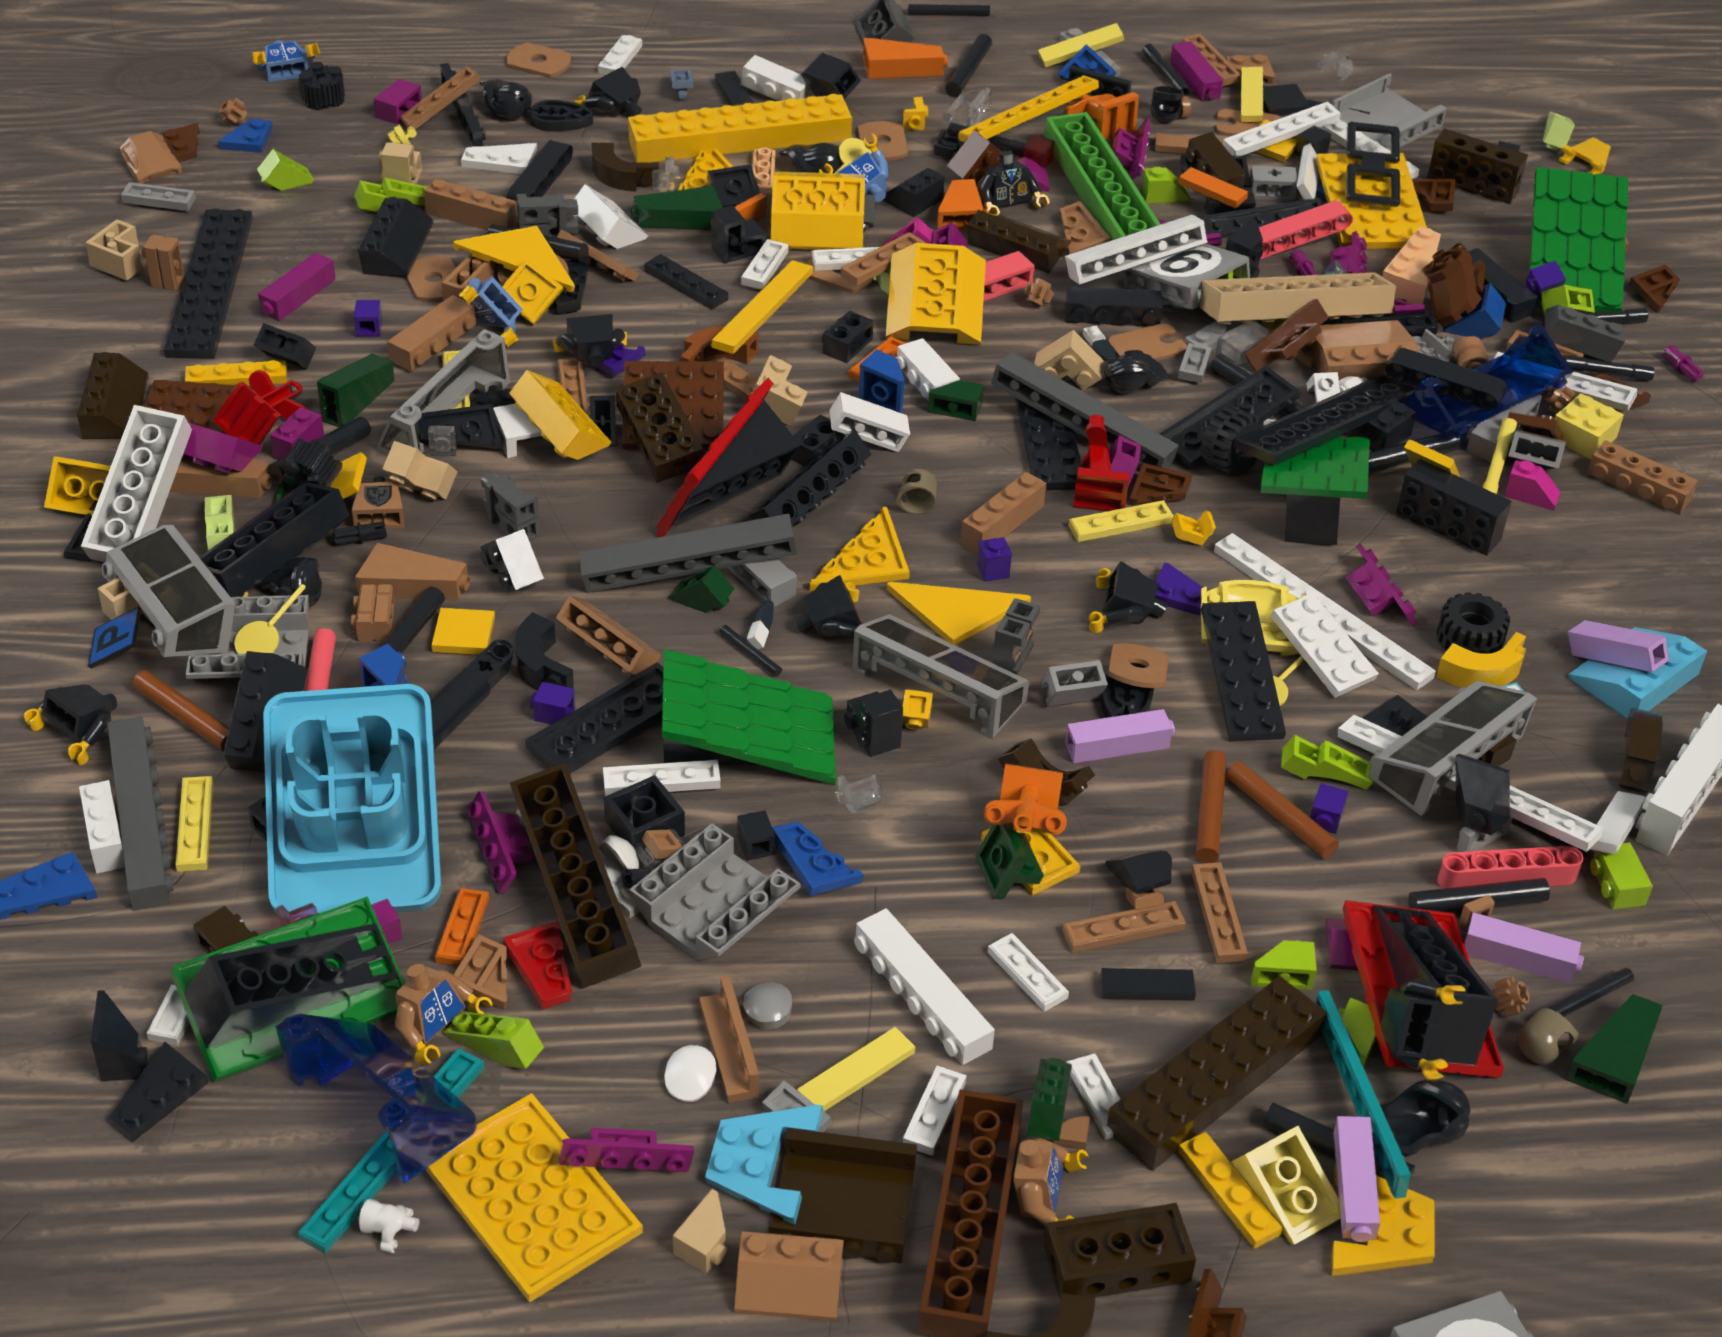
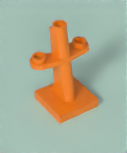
M1132 92L1115 98L1111 94L1098 96L1084 94L1068 102L1070 105L1064 109V115L1087 112L1089 116L1097 120V128L1105 140L1109 138L1114 140L1115 133L1119 127L1134 135L1136 132L1139 95Z
M1005 764L1000 800H992L986 804L983 813L985 820L991 825L1012 822L1014 825L1013 830L1031 833L1032 828H1038L1052 835L1062 833L1067 825L1065 814L1058 810L1063 772Z

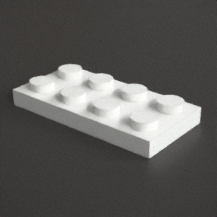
M1314 593L1273 610L1270 615L1335 698L1374 681L1379 673Z

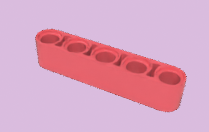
M1333 201L1259 227L1263 237V254L1261 259L1345 230L1351 225L1353 216L1340 201Z
M1572 846L1452 852L1444 856L1437 882L1443 889L1545 878L1549 886L1570 885L1577 879L1583 862V854Z

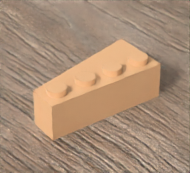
M1419 227L1385 268L1382 277L1396 285L1395 299L1402 298L1406 299L1408 303L1423 304L1428 280L1423 274L1422 269L1433 260L1432 256L1438 250L1440 233L1434 232L1429 228Z

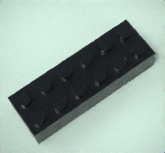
M305 481L199 558L230 597H243L246 591L253 586L261 584L265 577L274 571L280 570L291 558L302 554L306 547L321 540L324 534L340 526L341 522L350 515L339 489Z

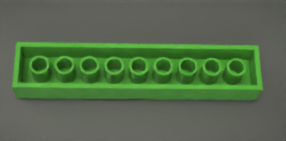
M1087 112L1046 117L1045 143L1087 210L1111 237V241L1161 225Z

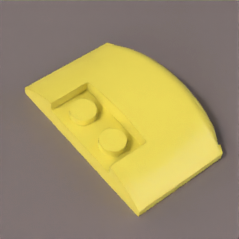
M1256 580L1219 582V587L1207 591V586L1201 588V607L1202 603L1256 601L1267 651L1280 652V656L1300 654L1270 617L1273 610L1299 599L1288 593L1290 588ZM1201 613V642L1208 645Z

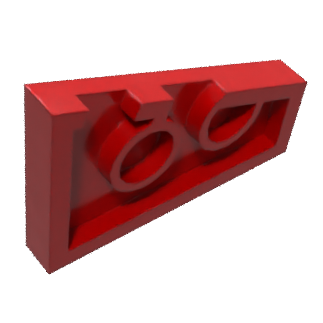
M559 921L503 937V945L506 946L507 954L542 1010L571 1001L572 991L568 968L564 959V946L560 937Z

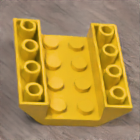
M774 171L771 240L789 244V249L827 250L863 248L865 174Z
M914 243L892 253L885 339L892 336L899 340H909L910 331L954 333L957 334V343L981 345L986 260L968 248L957 245Z

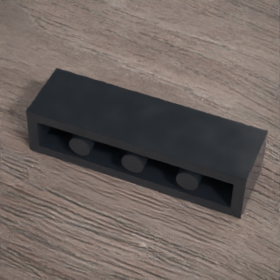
M1479 248L1468 251L1472 257V263L1482 260L1486 266L1483 286L1491 283L1506 302L1503 317L1513 323L1533 316L1538 296Z
M1067 286L1065 300L1066 322L1154 326L1160 324L1162 314L1161 291Z

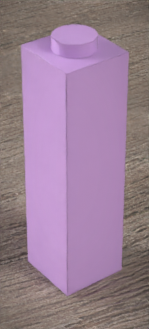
M1586 620L1568 631L1572 656L1649 672L1655 671L1669 661L1666 637L1663 635Z
M1164 709L1077 722L1067 725L1065 745L1073 763L1170 748L1171 737L1175 735V727L1173 721L1168 719Z
M1474 912L1472 914L1464 943L1468 955L1569 984L1574 972L1580 974L1584 961V956L1579 955L1581 942Z
M1337 1116L1334 1129L1342 1239H1352L1357 1242H1365L1370 1239L1376 1240L1380 1226L1371 1118Z

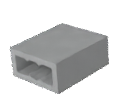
M1516 429L1509 456L1559 468L1566 441Z

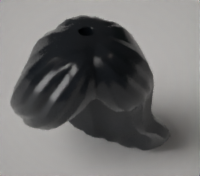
M500 79L479 83L484 87V98L488 108L500 118L517 120L532 107V95L527 87L522 84Z
M828 142L817 143L811 146L795 144L778 153L781 156H789L800 172L819 173V169H821L823 173H829L824 167L827 163L832 166V173H835L843 165L839 158L838 146Z
M1140 350L1125 351L1120 357L1109 358L1106 361L1103 372L1108 386L1120 394L1134 392L1145 384L1154 387L1161 379L1169 378L1167 371L1161 363Z
M310 557L290 559L280 570L274 571L265 577L260 587L271 590L275 596H290L303 584L305 589L300 595H308L310 608L319 601L322 591L318 560Z
M1426 1079L1416 1082L1403 1091L1393 1102L1386 1105L1380 1104L1404 1157L1416 1154L1424 1146L1431 1143L1448 1144L1457 1141L1465 1134L1470 1122L1469 1114L1471 1109L1464 1091L1446 1081Z

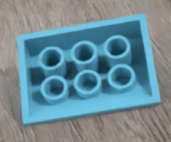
M1634 627L1633 630L1665 636L1669 661L1655 671L1649 672L1589 659L1570 672L1567 678L1628 719L1631 708L1650 711L1699 675L1707 650L1685 636Z

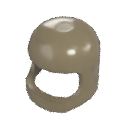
M925 469L909 471L902 480L896 504L910 514L923 515L930 512L935 506L938 492L935 476ZM903 494L905 495V503L901 499Z
M1542 1008L1518 1032L1517 1044L1521 1053L1528 1060L1544 1065L1553 1062L1559 1056V1049L1570 1048L1578 1040L1579 1034L1574 1026L1561 1014L1552 1009ZM1563 1033H1567L1569 1040H1561L1559 1037Z

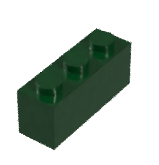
M1058 1058L1040 1059L1027 1136L1059 1141L1072 1064L1065 1063Z

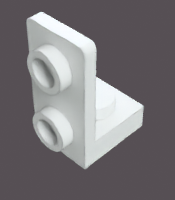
M1338 372L1314 373L1306 383L1307 392H1315L1316 403L1340 393Z

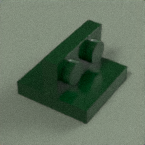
M1012 822L992 825L975 855L994 899H1005L1013 883L1040 884L1044 877L1025 833H1017L1016 830H1013Z

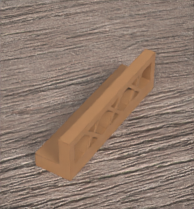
M730 976L721 977L720 994L699 997V1006L727 1102L733 1103L759 1097V1071Z

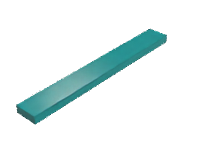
M1329 990L1318 991L1315 1003L1327 1012L1322 1030L1323 1037L1358 1117L1371 1118L1373 1151L1394 1198L1406 1197L1411 1173Z
M458 1048L297 1232L299 1240L326 1254L360 1215L364 1203L368 1199H373L484 1070V1061Z

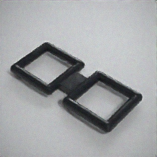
M1349 122L1347 124V157L1361 160V165L1349 164L1346 168L1347 201L1398 207L1400 205V171L1398 169L1385 168V162L1396 164L1400 161L1399 128L1396 126ZM1356 131L1391 135V154L1356 150ZM1355 173L1376 177H1391V197L1355 193Z

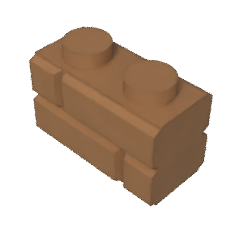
M153 234L142 246V256L146 257L147 263L145 274L150 279L151 287L161 289L164 287L167 290L173 291L178 290L185 279L178 239L174 237L164 238V236Z
M379 584L377 587L375 585H361L359 596H354V612H357V614H352L351 616L352 631H357V639L360 642H372L373 640L384 642L392 632L395 605L393 586L391 584Z

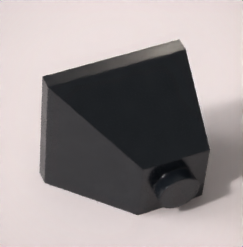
M1458 753L1455 756L1456 806L1465 827L1491 836L1510 819V770Z
M104 990L97 991L91 1045L101 1082L137 1080L142 1072V1066H147L148 1063L147 1047H142L138 1032Z

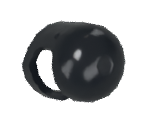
M1170 86L1154 87L1150 106L1153 118L1161 122L1175 121L1181 114L1184 92Z

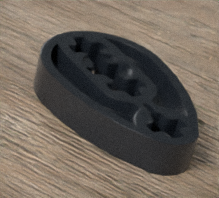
M543 100L535 103L530 109L531 124L542 131H572L591 126L594 123L593 111L590 108L573 102Z
M1108 673L1105 675L1108 685L1100 696V701L1106 718L1150 711L1154 688L1130 685L1129 702L1124 701L1125 683L1108 676Z

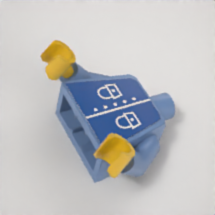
M282 40L266 45L264 52H252L253 64L256 65V68L259 71L267 69L268 82L299 78V74L304 69H308V64L313 62L316 55H320L317 43L305 45V49H303L295 41L283 42Z
M872 133L873 144L867 143L864 137V146L871 150L872 154L866 152L838 171L837 174H865L864 195H875V201L881 202L886 196L885 190L888 187L885 181L888 178V163L881 149L878 150L877 137ZM826 163L824 166L825 169L829 173H832V166Z
M493 277L486 279L482 283L478 278L470 279L459 296L463 297L467 304L475 305V314L486 325L503 327L504 333L500 336L504 337L507 347H510L518 341V337L515 335L516 317L523 309Z

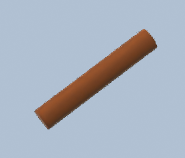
M140 671L134 677L132 686L136 691L224 752L229 727L149 671Z
M1218 750L1206 752L1203 759L1195 854L1196 859L1201 863H1215L1219 859L1226 755Z
M1242 761L1235 762L1228 769L1226 778L1323 859L1329 858L1336 851L1339 845V841Z

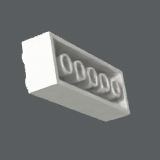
M134 405L81 545L90 559L106 562L108 551L156 529L192 431L184 415ZM154 533L121 548V551L134 568L143 564Z
M1717 704L1711 713L1706 712L1699 725L1701 728L1695 727L1688 740L1690 744H1683L1677 756L1679 760L1671 761L1665 774L1667 777H1660L1654 789L1656 793H1649L1643 803L1642 808L1646 812L1640 815L1635 828L1639 829L1635 841L1665 856L1669 855L1722 776V705Z

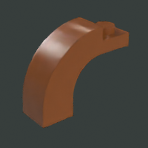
M715 326L697 331L684 340V352H682L679 361L707 362L725 357L726 359L748 364L759 352V332H755L734 354H730L711 347L712 339L725 326Z

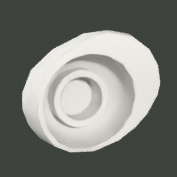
M609 835L602 841L601 847L605 855L622 870L639 869V861L635 849L627 840Z
M698 1045L684 1046L674 1052L667 1062L664 1074L665 1087L669 1094L683 1102H695L705 1096L711 1089L716 1074V1060L712 1053Z

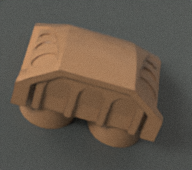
M148 131L129 137L120 147L121 156L126 162L131 175L139 184L171 174L182 173L180 163L171 153L164 141V137L160 134Z

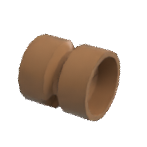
M1468 336L1462 338L1454 345L1453 354L1458 365L1489 374L1491 364L1483 341L1480 338Z

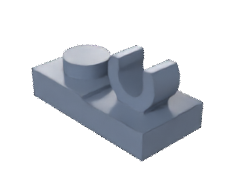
M670 70L672 89H678L679 99H687V88H694L692 71Z

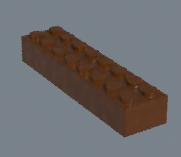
M959 1089L919 1310L917 1334L932 1337H987L1021 1123L1023 1099Z

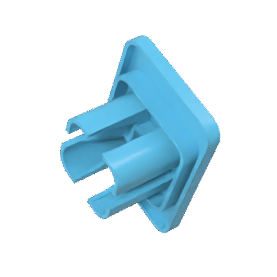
M413 684L285 692L271 698L265 706L263 720L268 893L274 912L285 920L300 921L367 896L371 905L388 899L396 913L421 911L433 906L441 895L442 882L432 709L430 698L426 691Z

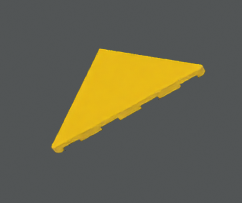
M717 149L713 150V154H706L705 151H700L695 159V164L693 167H690L685 176V181L679 186L678 190L710 186L707 179V171L733 166Z
M537 226L455 240L453 242L454 250L468 251L472 253L473 257L490 262V260L503 264V268L514 272L526 258L561 286L566 287V291L574 292V283Z
M883 507L879 515L875 519L872 518L861 529V533L856 538H852L841 549V553L835 559L832 558L821 569V573L815 579L809 581L810 591H814L820 583H827L841 575L845 584L853 582L855 586L909 579L910 572L887 507Z
M888 582L886 589L945 641L953 645H957L1001 621L1014 598L1031 603L1029 595Z

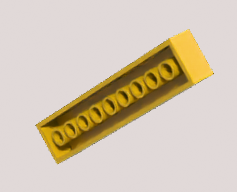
M830 94L821 97L790 98L784 101H766L755 104L745 103L737 106L725 105L718 108H701L690 111L660 112L653 115L640 114L628 117V133L636 162H658L697 157L700 151H705L706 154H713V150L716 149L721 154L754 151V149L785 148L795 144L812 145L822 142L845 141L852 136V116L842 94Z

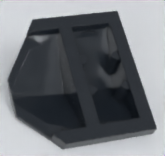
M1165 850L1138 851L1107 860L1105 866L1136 894L1171 884L1172 857Z

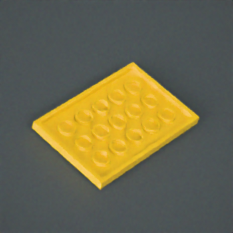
M1400 153V161L1396 164L1385 162V168H1393L1400 171V205L1398 207L1347 201L1346 168L1349 164L1361 165V160L1350 159L1347 157V154H1317L1316 164L1327 203L1340 201L1353 216L1351 225L1347 229L1336 233L1340 247L1351 245L1352 232L1357 230L1360 238L1364 237L1368 249L1403 248L1419 227L1427 228L1404 153ZM1355 173V193L1391 197V177H1376Z
M532 1093L420 1157L422 1167L529 1303L643 1233V1225L594 1167H574L559 1164L562 1142L565 1138L569 1137Z

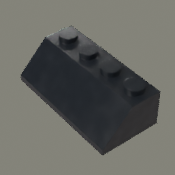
M397 197L384 198L358 249L363 274L408 276L434 223L433 219L408 199Z
M246 652L223 754L230 769L265 772L263 720L265 706L271 698L280 693L305 691L309 675L308 668L274 653Z

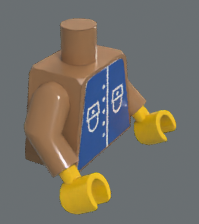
M415 964L407 970L409 981L395 995L397 1003L395 1027L410 1048L414 1047L417 1050L415 1053L416 1062L419 1065L425 1066L431 1064L427 1054L432 1060L440 1058V1051L436 1046L425 1045L466 1008L465 1001L469 1003V1011L474 1013H483L479 1009L480 1002L487 1008L492 1007L493 1004L488 997H476L473 995L472 992L474 990L456 975L443 969L436 971L425 967L423 964Z
M1035 1138L1020 1143L1014 1173V1184L1021 1217L1034 1218L1046 1227L1049 1222L1074 1219L1069 1215L1059 1220L1055 1213L1063 1171L1062 1163L1064 1162V1166L1069 1172L1087 1169L1086 1166L1080 1163L1081 1159L1088 1158L1085 1150L1067 1153L1066 1148L1044 1138Z

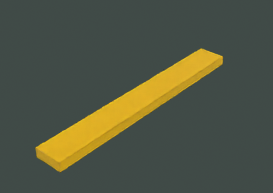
M1081 76L958 133L959 140L965 142L974 130L985 139L991 138L1098 89L1099 81Z
M792 260L712 339L711 347L734 354L813 274V266Z

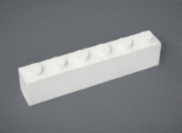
M1189 215L1066 255L1065 259L1069 278L1078 284H1082L1207 243L1204 221L1194 215Z
M887 908L856 923L854 942L858 951L862 954L865 953L872 961L874 969L879 974L882 973L885 976L892 990L905 999L911 1012L919 1015L925 1022L928 1031L933 1036L936 1035L939 1038L946 1052L951 1057L954 1056L961 1065H964L993 1049L995 1029Z

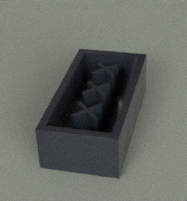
M1419 459L1405 473L1396 513L1487 556L1502 539L1512 501Z

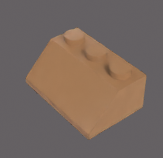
M742 1231L734 1313L837 1321L843 1240Z

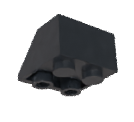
M825 53L819 54L801 73L805 83L809 86L815 97L842 94L845 99L861 82L849 62Z

